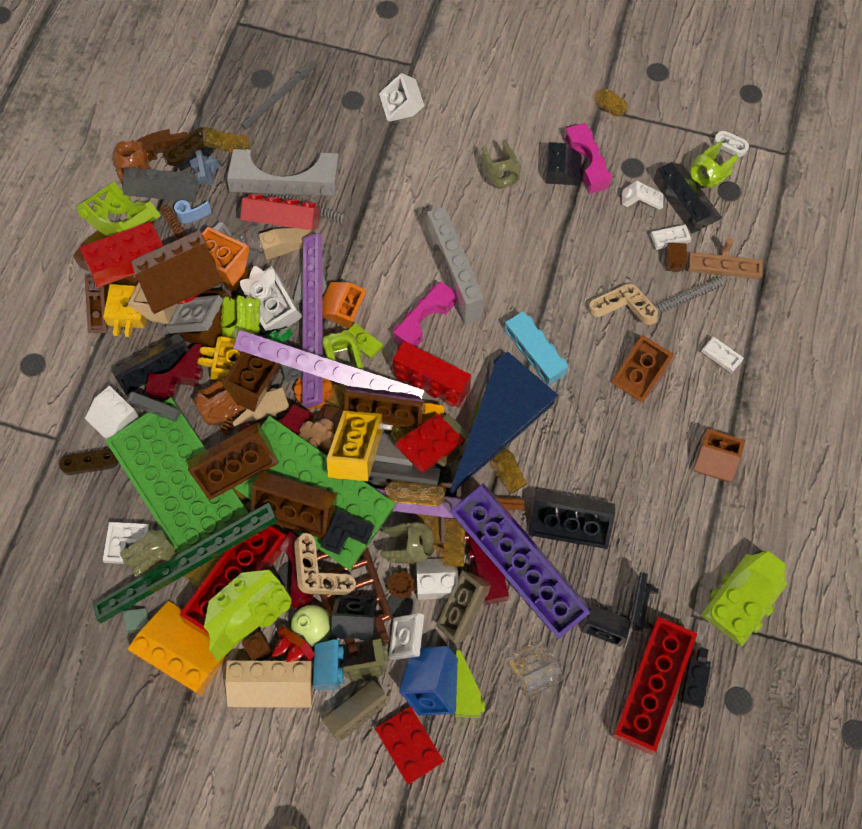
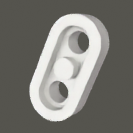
M726 131L718 132L714 139V144L720 141L724 142L720 148L721 150L732 155L737 154L738 157L744 156L749 148L746 140Z

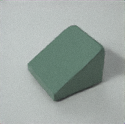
M146 609L123 611L126 631L129 634L139 632L149 622Z

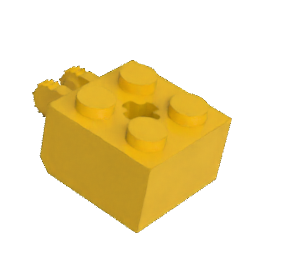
M113 284L109 286L103 318L108 326H114L113 336H119L121 327H125V337H131L133 328L146 327L147 318L128 305L137 286Z
M221 336L217 338L216 348H200L201 354L214 357V359L199 358L197 362L199 365L212 367L211 379L221 380L225 377L242 353L240 350L233 349L236 339Z

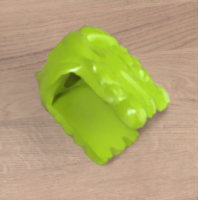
M721 141L698 155L691 166L692 179L700 186L713 188L733 172L732 167L737 162V154L720 166L715 162L716 155L720 152V148L723 145ZM706 167L709 177H705L702 174L701 170Z
M226 296L222 298L221 326L223 337L237 339L239 330L254 335L260 332L261 300L259 298L246 297L245 299L244 296H237V300L235 298L229 300V297Z
M344 330L342 333H331L323 337V350L327 359L335 361L334 353L344 350L350 351L355 368L363 370L361 349L358 347V340L352 333Z

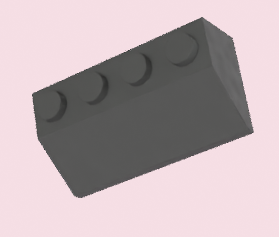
M374 461L369 479L364 482L375 488L437 495L440 469L432 466L424 473H421L414 465L408 466Z

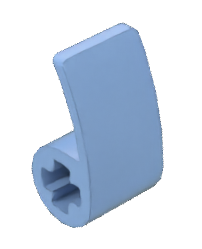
M180 200L174 205L178 221L181 223L194 222L211 213L209 201L192 210L190 204L185 200Z

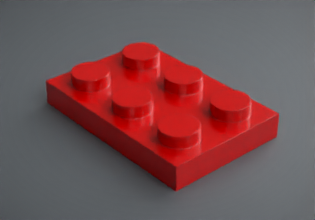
M436 414L397 441L395 446L421 473H424L460 447L465 440L439 414Z
M411 706L375 728L376 733L408 786L444 763L443 758Z

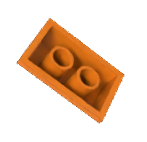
M207 227L202 234L209 245L221 278L224 282L234 286L245 273L249 246L211 227Z

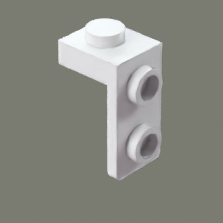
M635 181L623 189L622 205L626 207L641 200L659 210L663 208V193L639 181Z

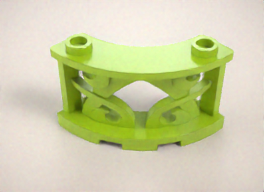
M112 182L76 207L82 219H86L95 229L108 237L142 225L145 222L154 221L161 216L151 201H136L135 203L130 201V197L123 195V191L115 182ZM103 194H106L104 201L101 198H99ZM93 201L98 203L93 204L94 210H96L95 212L88 206V204H90ZM109 212L113 214L126 213L127 220L115 223L110 222Z

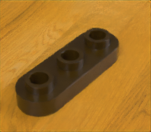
M204 127L197 128L174 144L164 154L166 162L171 166H177L194 155L196 151L201 150L211 142L210 131Z
M106 448L65 455L59 461V468L66 475H75L112 469L118 465L119 461L112 450ZM107 455H111L108 460H105ZM91 458L90 462H85L86 459ZM68 461H72L69 466H66Z

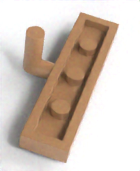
M727 238L722 249V256L690 252L688 271L761 279L763 260L730 257L729 251L734 240Z

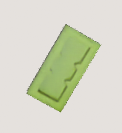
M356 323L348 330L358 340L360 352L370 360L383 348L382 343Z

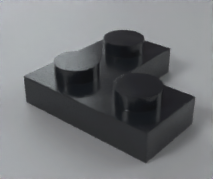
M337 509L320 547L340 556L348 537L367 545L375 526Z

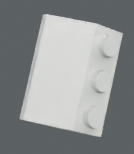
M275 269V283L269 288L268 296L261 300L259 320L266 331L288 327L303 318ZM245 293L246 297H252L254 299V297L251 294Z

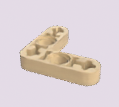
M633 284L623 285L593 299L589 304L590 314L595 317L603 316L622 306L628 305L644 324L652 325L658 320V310ZM612 298L618 299L617 302H610L609 300ZM642 302L644 305L636 306L635 303Z
M303 533L295 540L298 587L303 593L347 595L355 589L356 582L351 575L318 573L316 542L311 534ZM303 558L311 562L310 568L303 565ZM307 579L309 583H312L310 587L308 583H305ZM324 579H328L331 582L330 589L324 586ZM345 581V584H348L349 587L347 588L346 585L338 586V584Z

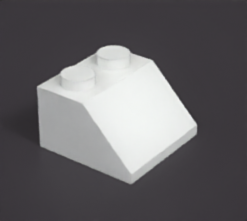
M403 73L379 93L387 121L412 117L424 107L416 79Z
M108 386L94 398L85 419L107 440L139 419V416L112 387Z
M456 558L427 559L423 563H416L418 600L449 599L458 581Z

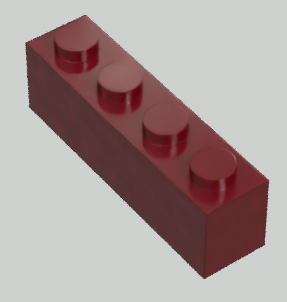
M463 531L465 542H469L471 548L468 550L470 562L474 561L475 564L473 574L482 577L491 584L489 593L484 599V606L508 601L509 592L505 576L469 533Z

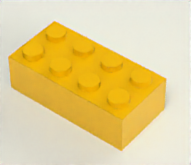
M343 411L327 456L329 478L368 481L382 436V414Z

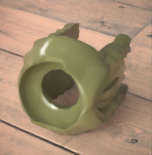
M502 140V157L504 161L493 163L486 145L482 147L480 157L489 183L500 189L512 186L519 181L521 172L515 153L505 140ZM504 171H509L510 174L507 177L499 178Z
M417 522L412 524L402 523L393 527H385L382 530L383 533L394 537V539L402 540L408 538L406 550L380 552L381 557L389 562L399 564L423 563L434 553L433 531L428 525ZM419 538H422L423 546L420 544Z
M149 530L143 538L120 552L121 558L125 559L126 565L132 569V573L137 578L174 558L177 554L162 530Z

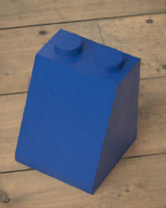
M449 646L420 648L419 657L409 658L399 692L419 716L455 714L458 658Z

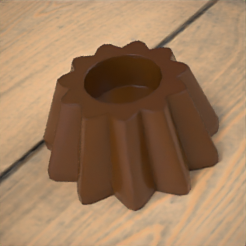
M404 570L401 573L394 572V576H390V582L387 583V587L390 588L389 593L394 594L395 598L401 597L405 599L406 596L412 595L411 591L416 589L413 585L416 580L411 579V573L406 574Z

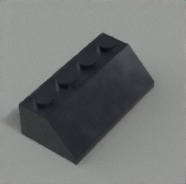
M670 162L656 170L654 183L692 234L722 219V216L698 184L692 179L684 165Z
M178 333L169 336L159 344L152 345L145 352L134 355L132 359L117 364L111 371L123 392L127 395L147 384L149 374H163L172 370L189 349L185 340Z
M536 490L529 536L608 549L615 518V503Z

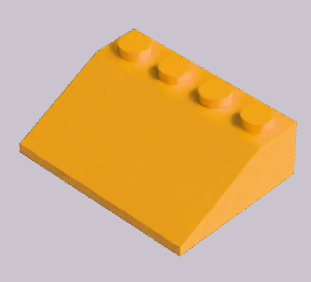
M167 601L140 630L128 650L197 695L202 696L231 651L218 662L209 650L210 639L184 623L179 616L183 609Z

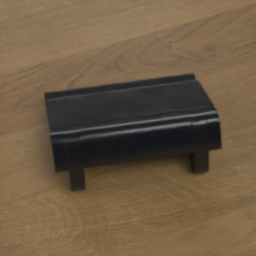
M640 572L631 615V629L641 632L643 628L652 629V624L644 621L650 593H659L658 588L647 584L648 574Z

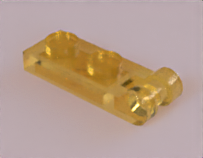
M207 127L202 131L204 146L233 152V149L251 150L248 145V135L239 136Z

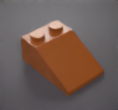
M641 335L611 383L643 403L677 356L644 335Z

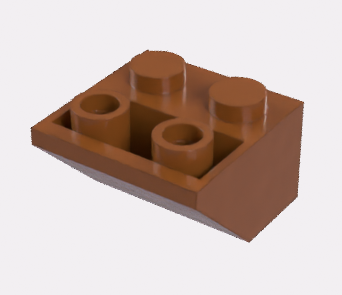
M707 428L702 436L693 471L731 483L742 456L745 440Z

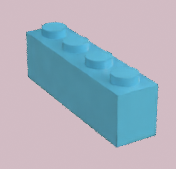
M523 311L505 322L504 331L546 385L549 386L566 375L568 369L566 360L563 357L560 358L556 353L554 345L548 343L543 331L537 329L529 315L527 316Z

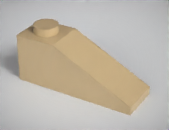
M282 228L258 234L264 256L266 260L302 249L303 238L314 233L312 230Z
M283 388L269 390L255 412L247 409L233 422L236 433L239 432L242 425L264 423L269 416L275 420L285 417L290 408Z

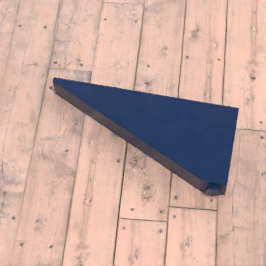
M506 352L503 356L499 355L493 362V370L450 489L452 494L548 411L558 397L555 391L509 352Z

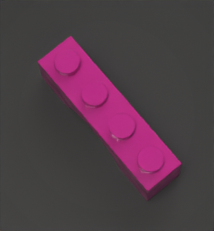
M586 123L566 128L564 137L566 143L585 156L590 162V166L585 170L583 177L588 193L591 194L608 189L612 181V174L605 166V159L599 153V146L593 140L591 129H588Z
M441 281L437 286H432L428 295L420 299L417 307L413 311L408 312L401 324L396 325L393 330L394 341L399 345L405 341L417 347L423 341V332L419 326L421 321L433 313L446 315L457 303V293Z

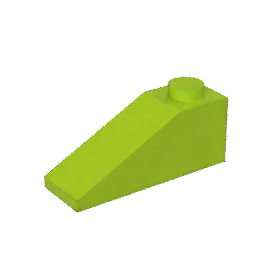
M456 650L458 664L456 712L454 717L480 718L481 712L485 711V699H481L480 690L461 650Z

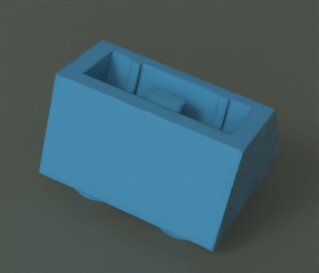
M339 640L315 644L314 689L340 690V684H344L343 667H341V663L345 662L343 646H340Z

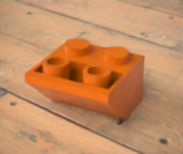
M331 282L322 300V317L350 329L367 290L350 282Z

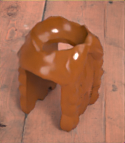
M131 140L121 141L116 144L112 160L122 185L124 169L126 167L139 166L141 169H150L148 154L142 142ZM127 151H134L130 157L123 156Z
M225 377L206 389L198 391L193 400L204 422L208 425H219L246 409L236 404L222 385Z

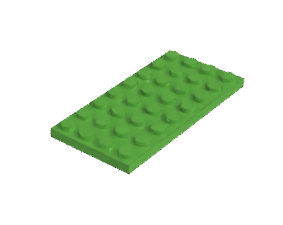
M172 398L163 402V404L179 410ZM148 412L105 440L178 555L249 514L233 489L209 501L189 473V459L206 451V448L182 413L177 422H173Z
M269 416L261 428L268 437L279 464L264 472L337 494L336 511L338 509L375 526L367 545L348 537L340 556L320 547L324 539L313 536L318 549L351 571L397 504L364 481L329 478L327 455ZM260 474L234 488L252 500V485ZM293 530V531H295V532H296L297 534H299V535H302V534H303L302 532Z

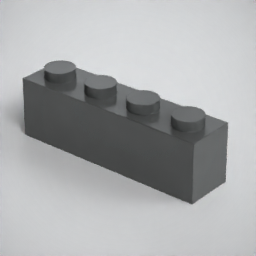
M126 167L123 174V195L176 201L185 200L196 203L198 175Z

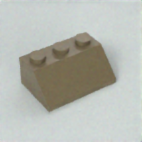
M463 570L436 625L456 644L465 641L470 633L472 624L479 614L480 607L488 595L491 586L482 577Z
M374 680L370 683L368 681L364 682L358 687L359 691L355 695L349 694L341 701V706L336 710L333 707L324 714L325 718L322 721L338 743L389 704L388 696Z

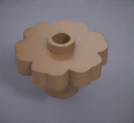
M325 418L314 424L310 421L304 423L300 428L301 433L299 437L319 451L328 454L335 436L333 433L334 424Z

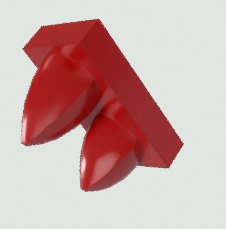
M284 626L277 631L281 638L273 649L272 657L284 654L288 650L287 663L297 661L302 657L310 661L315 656V653L305 640Z

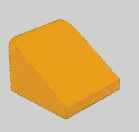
M426 403L424 423L436 414L443 418L445 406Z

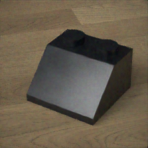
M549 142L545 183L580 186L582 154L567 143Z
M336 595L332 612L331 637L373 640L377 596Z
M592 605L582 633L621 647L628 638L631 620L627 619V616L623 613L615 612L614 614L607 611L608 609L604 606Z

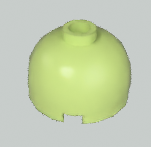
M306 605L294 614L291 630L294 634L305 640L310 647H315V644L329 640L332 633V616L326 609L318 605Z

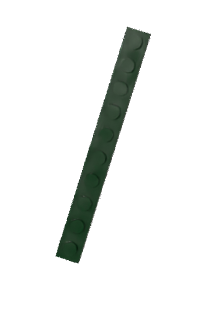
M270 503L265 504L93 604L96 620L99 623L107 621L278 522L273 506Z

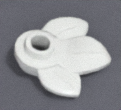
M254 266L249 279L240 281L241 288L245 293L251 294L254 298L265 299L269 294V288L275 283L276 273L273 268L264 272L257 266Z

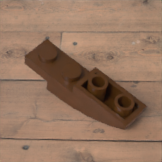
M166 129L151 133L136 141L144 144L150 162L157 160L158 153H165L167 149L186 137L188 132L171 134L170 130ZM127 151L123 156L130 157L134 151Z

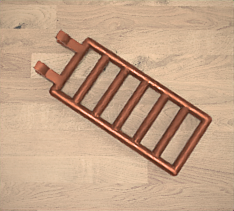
M367 546L362 554L363 558L356 562L351 571L366 566L369 577L355 581L356 587L354 590L373 585L376 593L375 596H377V603H379L382 611L381 615L376 616L375 625L382 645H387L390 643V639L384 622L390 620L392 615ZM324 552L317 553V562L330 558ZM318 564V571L320 573L343 574L349 572L343 566L321 572ZM320 594L324 609L332 616L333 607L330 598L336 597V595ZM354 638L345 639L351 657L358 655Z

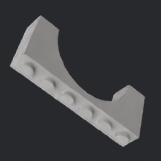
M233 149L227 177L229 192L335 196L339 172L338 153H321L316 164L309 170L298 175L281 177L267 174L258 169L252 162L251 150Z
M441 207L428 211L427 235L433 249L440 247L446 258L454 281L458 299V310L465 325L481 320L484 298L446 208Z

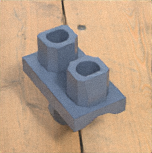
M198 150L196 151L197 157L190 160L192 169L195 171L199 170V172L195 173L198 175L197 184L200 185L206 182L211 186L214 184L212 174L216 173L220 163L217 159H213L212 156L202 155V151Z

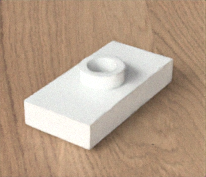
M686 224L651 232V238L656 250L666 248L668 243L691 242Z
M714 336L701 351L731 374L744 359Z

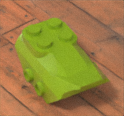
M768 550L755 555L746 554L731 574L727 572L720 582L723 583L721 588H715L710 594L709 598L712 600L706 606L701 616L742 647L753 631L757 633L764 623L761 622L763 617H769L775 609L772 605L787 586L785 580L786 563Z
M270 570L239 574L209 601L204 628L209 633V650L218 662L257 627L265 628L272 625L278 617L290 608L291 597Z

